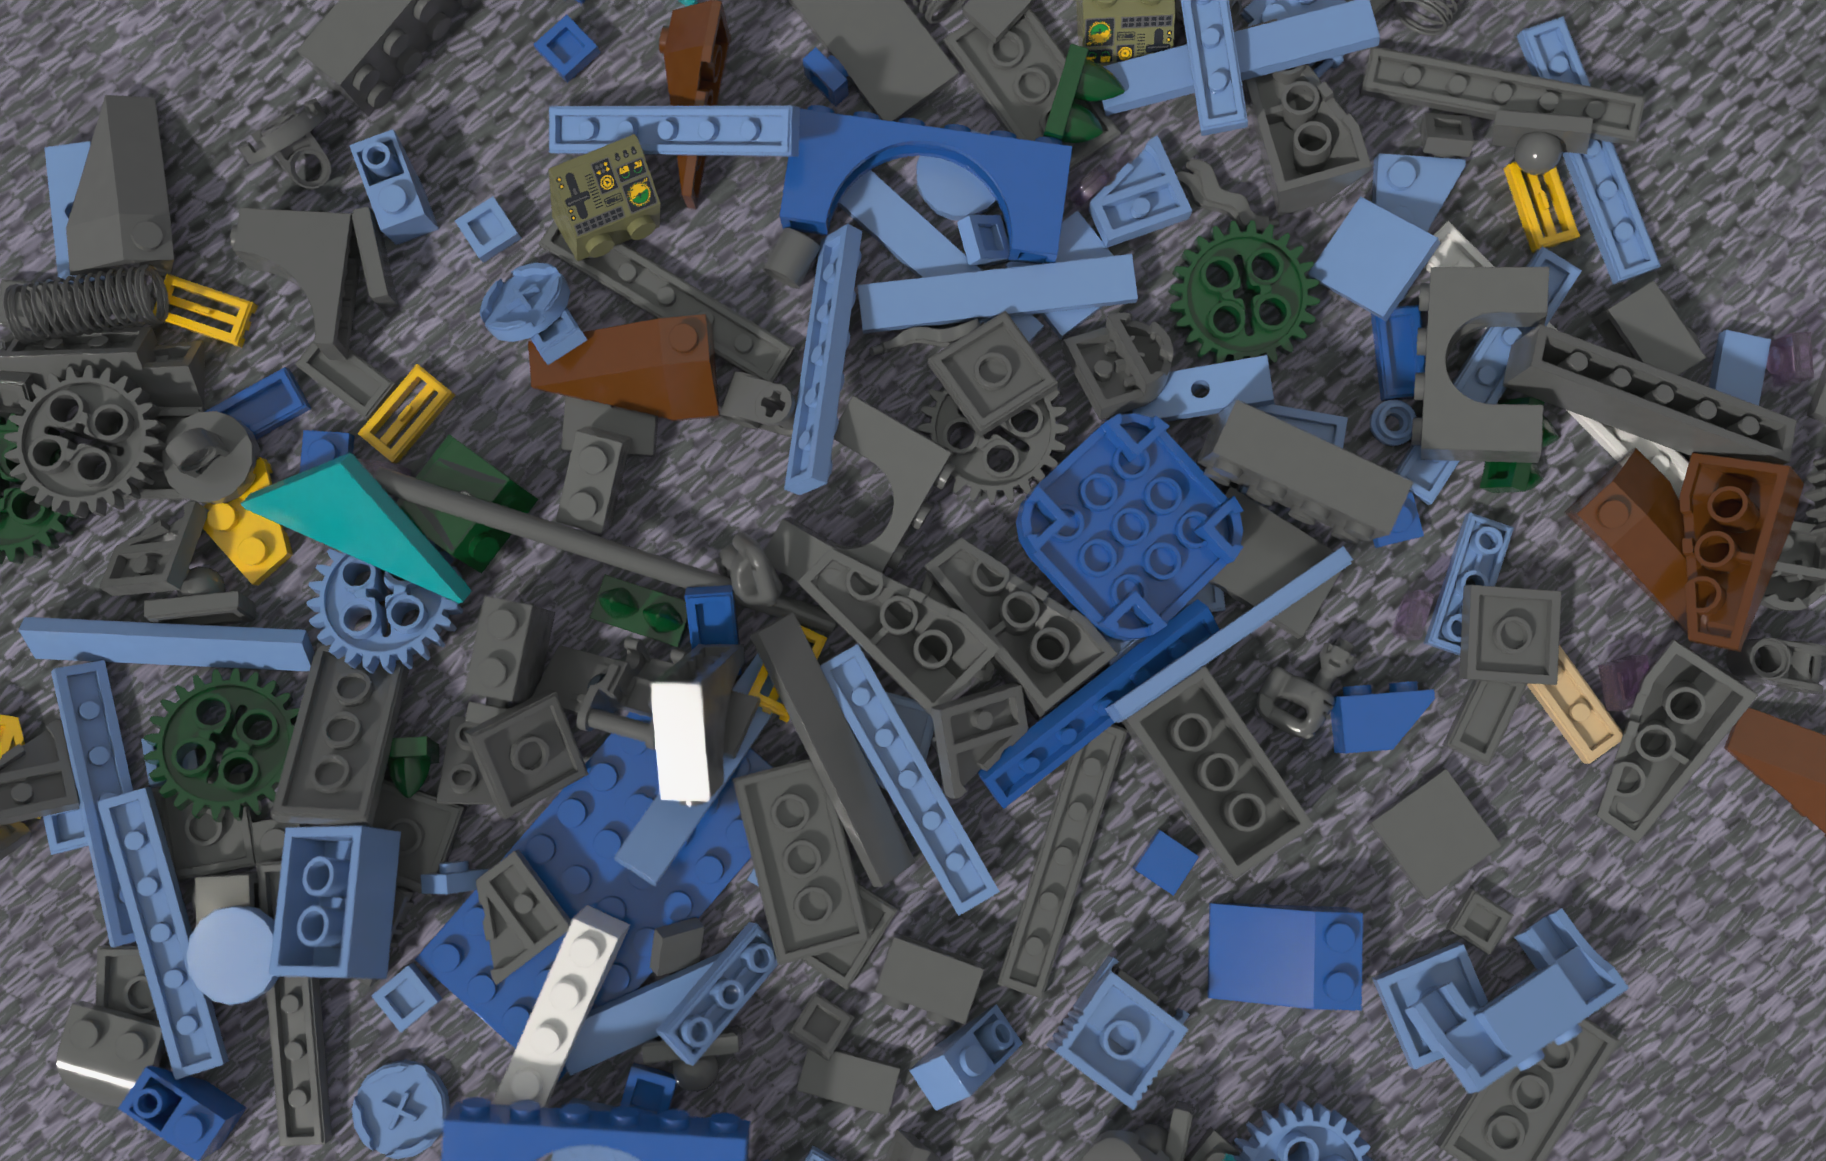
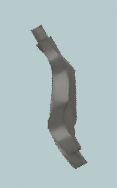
M1191 159L1185 165L1193 174L1188 172L1176 173L1180 185L1186 188L1193 204L1207 210L1228 215L1232 221H1236L1240 230L1244 231L1250 220H1255L1256 232H1263L1269 224H1272L1273 228H1279V219H1269V216L1255 215L1251 211L1246 197L1223 190L1217 182L1212 166L1207 162Z
M975 319L947 329L909 328L890 341L870 347L869 352L871 356L882 355L911 344H927L946 348L982 326L984 322L980 324L979 320Z

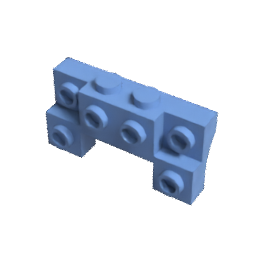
M1562 908L1549 913L1514 937L1537 970L1475 1012L1471 1011L1452 981L1441 985L1404 1010L1432 1052H1441L1468 1094L1483 1090L1516 1066L1520 1071H1523L1535 1065L1545 1057L1541 1050L1552 1041H1555L1557 1045H1561L1582 1032L1578 1023L1629 989L1615 967L1604 960L1589 945Z

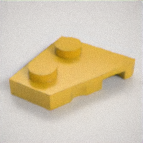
M261 457L256 460V466L253 471L256 477L253 484L240 497L228 503H206L203 506L209 510L203 526L205 532L252 585L257 586L293 556L289 536L284 531L283 525L246 510L240 504L250 493L272 485L270 473H272L271 465L266 459Z

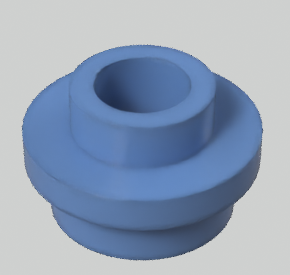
M1387 400L1373 410L1370 417L1371 432L1379 442L1385 445H1401L1412 438L1413 417H1416V414L1403 401ZM1387 416H1394L1398 419L1399 429L1397 431H1391L1386 427L1385 420Z

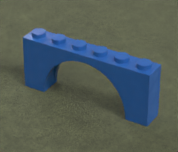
M811 105L807 109H800L799 157H788L779 216L782 229L790 228L798 232L828 236L830 224L839 202L848 189L865 173L897 158L929 156L944 159L965 168L990 190L1001 208L1007 225L1009 236L1008 261L1035 265L1055 263L1059 249L1072 146L1062 145V141L1052 137H1038L1035 141L1017 139L1014 133L1002 130L991 131L988 135L971 132L970 128L959 124H948L944 128L926 126L925 122L915 118H901L898 122L880 120L878 115L870 112L858 111L854 112L853 116L836 114L833 109L826 106Z
M472 1097L456 1102L443 1120L441 1161H536L554 1151L575 1146L608 1147L632 1155L640 1161H748L751 1120H739L737 1115L731 1113H716L711 1115L710 1118L690 1117L688 1112L682 1110H666L661 1112L660 1115L642 1114L633 1107H616L610 1111L590 1110L589 1106L578 1103L566 1104L561 1108L541 1107L538 1102L529 1100L516 1101L511 1105L491 1104V1101L486 1098Z

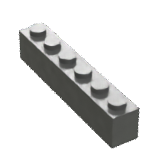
M1539 324L1511 345L1502 385L1506 388L1690 456L1692 453L1779 465H1785L1790 462L1797 421L1795 419Z

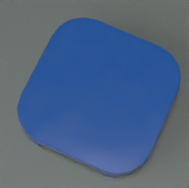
M1119 413L1103 423L1028 493L1019 506L1016 520L1018 539L1028 557L1075 608L1089 619L1097 630L1107 637L1122 641L1142 639L1154 635L1168 626L1166 623L1227 564L1234 562L1243 549V546H1241L1243 526L1240 513L1244 510L1235 496L1227 498L1209 477L1203 475L1204 472L1165 431L1170 426L1156 415L1148 417L1137 413L1124 415Z

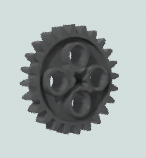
M87 365L82 375L81 372L73 367H67L65 381L50 373L48 374L50 384L48 389L45 390L36 384L31 386L37 397L33 402L22 398L18 400V403L26 412L23 416H9V420L19 426L18 432L4 435V439L17 444V448L10 450L4 455L5 458L15 463H20L10 472V475L19 480H25L20 490L31 496L36 495L34 502L46 508L52 506V511L65 516L71 511V514L77 517L86 518L90 509L92 513L103 517L106 516L107 503L119 510L125 509L122 497L125 494L140 499L141 495L136 487L139 481L151 485L154 483L152 477L146 473L148 468L163 467V463L153 457L154 451L164 450L167 444L155 438V435L167 430L166 425L158 420H152L161 412V409L151 402L147 403L151 397L149 392L141 387L136 388L137 383L125 375L120 378V374L110 368H106L101 373L100 370L92 365ZM78 405L79 408L76 416L72 420L67 421L70 409ZM123 418V426L120 431L111 435V427L114 422ZM53 427L84 439H96L105 445L125 449V453L122 456H118L84 443L78 445L64 437L49 435L48 430ZM61 448V457L58 462L50 465L52 454ZM106 461L105 472L101 477L95 479V469L99 464Z
M930 389L928 393L936 402L935 407L924 406L921 408L922 413L931 419V423L919 425L918 430L920 433L931 436V440L954 452L949 462L956 465V468L948 482L953 478L956 480L953 493L958 496L968 487L970 488V500L974 503L980 498L982 492H987L991 505L996 504L998 493L1001 492L1005 493L1010 503H1014V489L1020 487L1028 495L1031 491L1029 482L1033 479L1040 482L1045 478L1042 472L1044 467L1053 470L1059 465L1051 457L1052 453H1066V446L1056 440L1058 436L1069 434L1068 426L1056 423V420L1067 415L1066 407H1052V404L1060 397L1058 389L1023 410L1037 415L1038 423L1033 430L1029 432L1017 431L1013 427L1015 416L1001 424L1005 434L1029 445L1030 449L1028 452L1017 449L1010 442L996 434L990 440L986 439L987 433L979 437L969 421L958 414L959 407L946 389L943 392ZM960 427H967L974 431L973 442L964 449L954 448L950 444L952 433ZM999 450H1006L1014 455L1013 466L1005 472H996L989 467L991 456Z

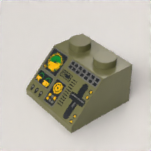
M1076 0L1079 46L1089 48L1087 60L1107 66L1173 48L1175 0Z
M635 134L549 168L552 218L577 262L590 256L592 258L601 257L610 252L614 246L630 239H643L660 227V201L640 142Z

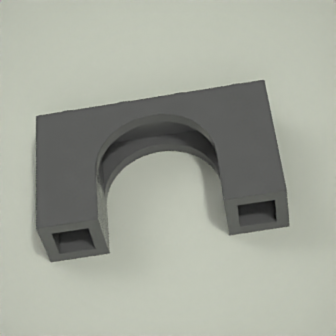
M1431 267L1430 283H1420L1419 311H1428L1427 328H1418L1417 356H1426L1425 372L1415 373L1414 400H1423V418L1413 417L1412 445L1421 446V460L1539 462L1542 449L1543 405L1485 404L1474 401L1463 395L1454 386L1447 373L1446 361L1456 343L1464 336L1478 329L1487 327H1537L1539 324L1545 326L1548 310L1549 267Z
M852 396L839 419L834 440L872 461L888 478L893 492L894 505L887 527L880 536L868 544L845 546L837 544L795 519L787 517L783 518L764 550L765 555L769 558L775 569L796 581L830 548L881 572L883 575L888 567L896 570L909 549V546L902 543L911 527L919 531L933 507L926 503L929 495L935 486L943 490L956 468V465L949 462L954 452L865 400Z

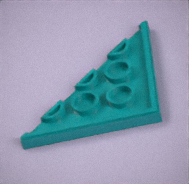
M351 452L250 493L240 503L246 510L454 602H464L472 592L464 580Z

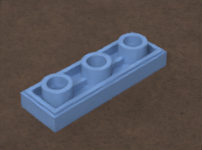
M91 141L44 147L58 277L64 279L68 276L75 278L78 276L70 275L66 226ZM100 276V279L105 280V276ZM90 277V281H95L93 277ZM84 279L79 280L80 283H84L85 281ZM70 280L68 283L74 284V281Z
M1264 355L1171 371L1167 383L1158 397L1151 403L1132 411L1133 413L1148 417L1156 415L1164 422L1217 414L1235 400H1239L1252 407L1275 404L1268 356ZM1205 388L1209 390V393L1203 398H1197L1194 396L1195 391Z
M1471 512L1465 514L1424 644L1460 656L1463 588L1466 586V580L1470 577L1474 580L1475 585L1495 587L1514 527Z
M749 922L656 1029V1032L686 1064L695 1065L778 965L772 940L757 923ZM726 988V995L723 998V991Z

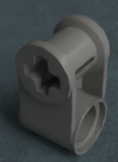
M734 372L719 415L727 421L750 429H762L792 437L798 396L793 395L790 389L781 384L765 381L747 373Z
M1775 638L1745 639L1740 652L1728 649L1726 664L1729 671L1742 680L1773 685L1788 691L1823 694L1824 687L1819 684L1822 657L1826 656V646ZM1756 651H1758L1761 656V665L1759 668L1756 666L1755 663Z

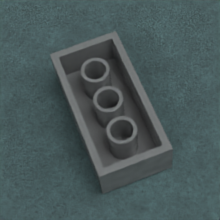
M339 0L296 51L327 85L369 117L375 109H381L389 102L393 95V88L404 75H409L418 68L422 60V53L432 41L440 40L445 36L451 26V19L462 6L470 5L474 0Z
M1235 400L1217 414L1195 462L1198 466L1205 468L1203 475L1211 480L1227 486L1230 485L1231 481L1248 488L1246 495L1253 500L1266 505H1272L1273 501L1290 508L1288 514L1294 519L1309 525H1315L1316 521L1333 528L1332 536L1353 545H1357L1359 541H1371L1372 539L1390 535L1413 484V481L1239 400Z
M1202 666L1139 711L1121 721L1226 876L1236 880L1314 826L1206 666Z

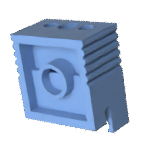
M1107 956L1073 1005L1074 1010L1068 1012V1018H1064L1063 1025H1059L1058 1032L1053 1034V1040H1049L1046 1046L1119 1101L1134 1110L1137 1106V1101L1142 1099V1093L1147 1091V1085H1151L1153 1083L1152 1078L1157 1077V1070L1163 1068L1188 1031V1028L1183 1024L1190 1014L1177 1008L1176 1015L1174 1017L1170 1016L1114 974L1112 967L1119 963V961L1114 957Z

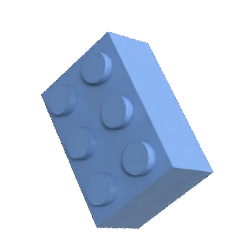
M366 826L285 828L269 976L387 979L401 832Z

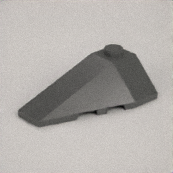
M1277 19L1269 20V21H1266V22H1263V23H1259V24H1256V25H1253V26H1249V27H1246V28H1242V29H1239V30H1236V31H1240V30H1243V29H1247V28L1259 26V25H1262V24H1266V23H1270V22H1274V21H1278V20H1277ZM1308 64L1243 80L1278 216L1324 204L1371 171V162L1358 123L1350 113H1345L1333 97L1334 92L1325 81L1321 82Z
M105 95L66 226L70 275H88L89 272L97 275L99 271L108 273L110 269L118 272L120 268L128 270L131 266L138 268L141 264L152 265L159 272L160 276L171 275L174 263L171 220L154 97ZM145 270L144 276H150L149 273ZM132 271V276H135V271ZM124 272L121 273V276H127Z
M962 537L924 566L954 609L968 615L1001 648L990 661L1006 684L1013 682L1022 685L1024 705L1037 722L1077 691L1117 655L1087 617L1074 609L1071 611L1048 596V592L1037 585L1033 587L1010 572L1007 566Z
M832 548L797 581L931 717L930 707L949 702L1001 649L968 615L950 608L913 588H909Z
M1673 639L1642 678L1597 809V817L1638 843L1758 697V694L1747 683L1726 669Z

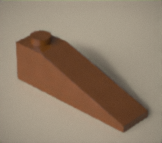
M709 0L675 9L672 11L670 25L662 27L659 52L664 54L670 106L718 105L731 40L722 1ZM677 155L681 191L687 208L697 209L707 156Z
M706 314L658 318L585 331L583 333L587 341L549 365L539 354L532 341L528 342L531 387L533 389L584 401L590 400L616 406V408L627 411L633 410L655 415L671 421L720 417L713 327Z
M1633 448L1572 504L1565 513L1688 635L1685 597L1687 572L1686 556L1683 554L1682 549L1684 525L1683 514L1680 512V501L1670 481L1637 448Z
M1692 453L1679 496L1680 512L1683 514L1684 525L1682 549L1683 554L1686 556L1687 583L1685 584L1689 641L1741 651L1792 528L1804 482L1791 466Z
M1748 708L1731 728L1724 749L1764 784L1770 785L1792 804L1791 807L1802 817H1807L1825 833L1824 836L1826 837V735Z

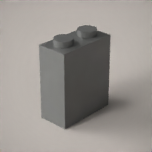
M484 596L464 692L512 702H524L530 699L543 675L556 612L534 605Z

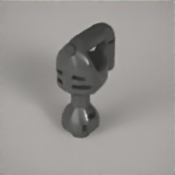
M737 533L733 538V544L726 546L718 554L720 558L716 559V565L719 574L731 578L734 593L747 605L765 606L767 609L777 605L776 600L781 595L783 586L773 565L757 541L747 533Z
M1338 638L1334 646L1330 643H1324L1319 655L1321 669L1313 682L1275 666L1264 682L1256 699V708L1259 715L1291 736L1305 738L1306 740L1316 735L1315 732L1324 724L1336 703V699L1329 691L1337 677L1350 672L1358 662L1351 655L1355 646L1342 638ZM1277 699H1285L1299 705L1306 711V718L1301 720L1276 706L1274 704Z

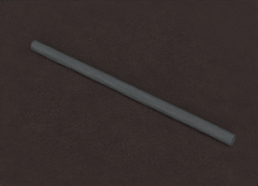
M379 467L375 476V480L388 495L685 589L732 585L731 578L389 469ZM734 593L736 605L777 618L794 612L800 625L828 634H832L836 621L822 607L781 594L776 600L777 605L767 609L765 606L747 605Z

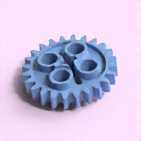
M429 540V542L436 548V550L443 556V558L451 565L454 561L452 556L447 551L440 552L441 547L434 543L432 540ZM332 549L327 551L329 557L334 561L331 566L317 564L315 567L324 576L323 581L309 582V587L320 595L306 601L309 608L314 612H318L317 615L309 619L310 624L317 630L323 629L317 635V639L325 646L331 645L329 652L337 659L345 656L344 662L354 669L362 662L363 668L369 673L375 672L379 662H381L382 667L389 674L394 673L396 660H400L408 669H412V655L419 653L426 660L431 659L427 646L432 642L437 646L444 647L446 644L440 637V632L442 630L456 631L457 629L448 619L449 615L463 613L460 605L448 598L407 580L400 581V577L387 571L383 574L382 569L344 552L339 553ZM451 566L462 577L459 570L455 566ZM371 571L367 582L360 586H354V581L359 574ZM386 586L393 592L392 595H388ZM380 601H385V608L379 603ZM412 610H420L419 616L414 623L407 626L401 625L406 613ZM372 615L368 627L361 631H355V625L361 617ZM388 621L391 624V634L388 637H384Z
M1298 1101L1295 1113L1284 1103H1280L1279 1117L1275 1119L1267 1111H1262L1264 1125L1258 1128L1248 1122L1246 1126L1251 1137L1248 1141L1242 1138H1235L1234 1142L1242 1152L1240 1156L1232 1155L1236 1161H1269L1270 1159L1275 1161H1373L1366 1155L1371 1147L1359 1136L1361 1131L1349 1121L1346 1122L1347 1119L1336 1110L1330 1113L1321 1103H1316L1313 1109H1311L1303 1101ZM1300 1141L1295 1153L1288 1156L1290 1147Z

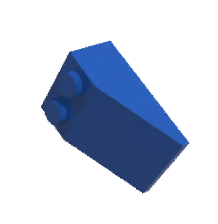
M1209 903L1208 998L1307 1009L1362 1011L1363 913L1349 907Z

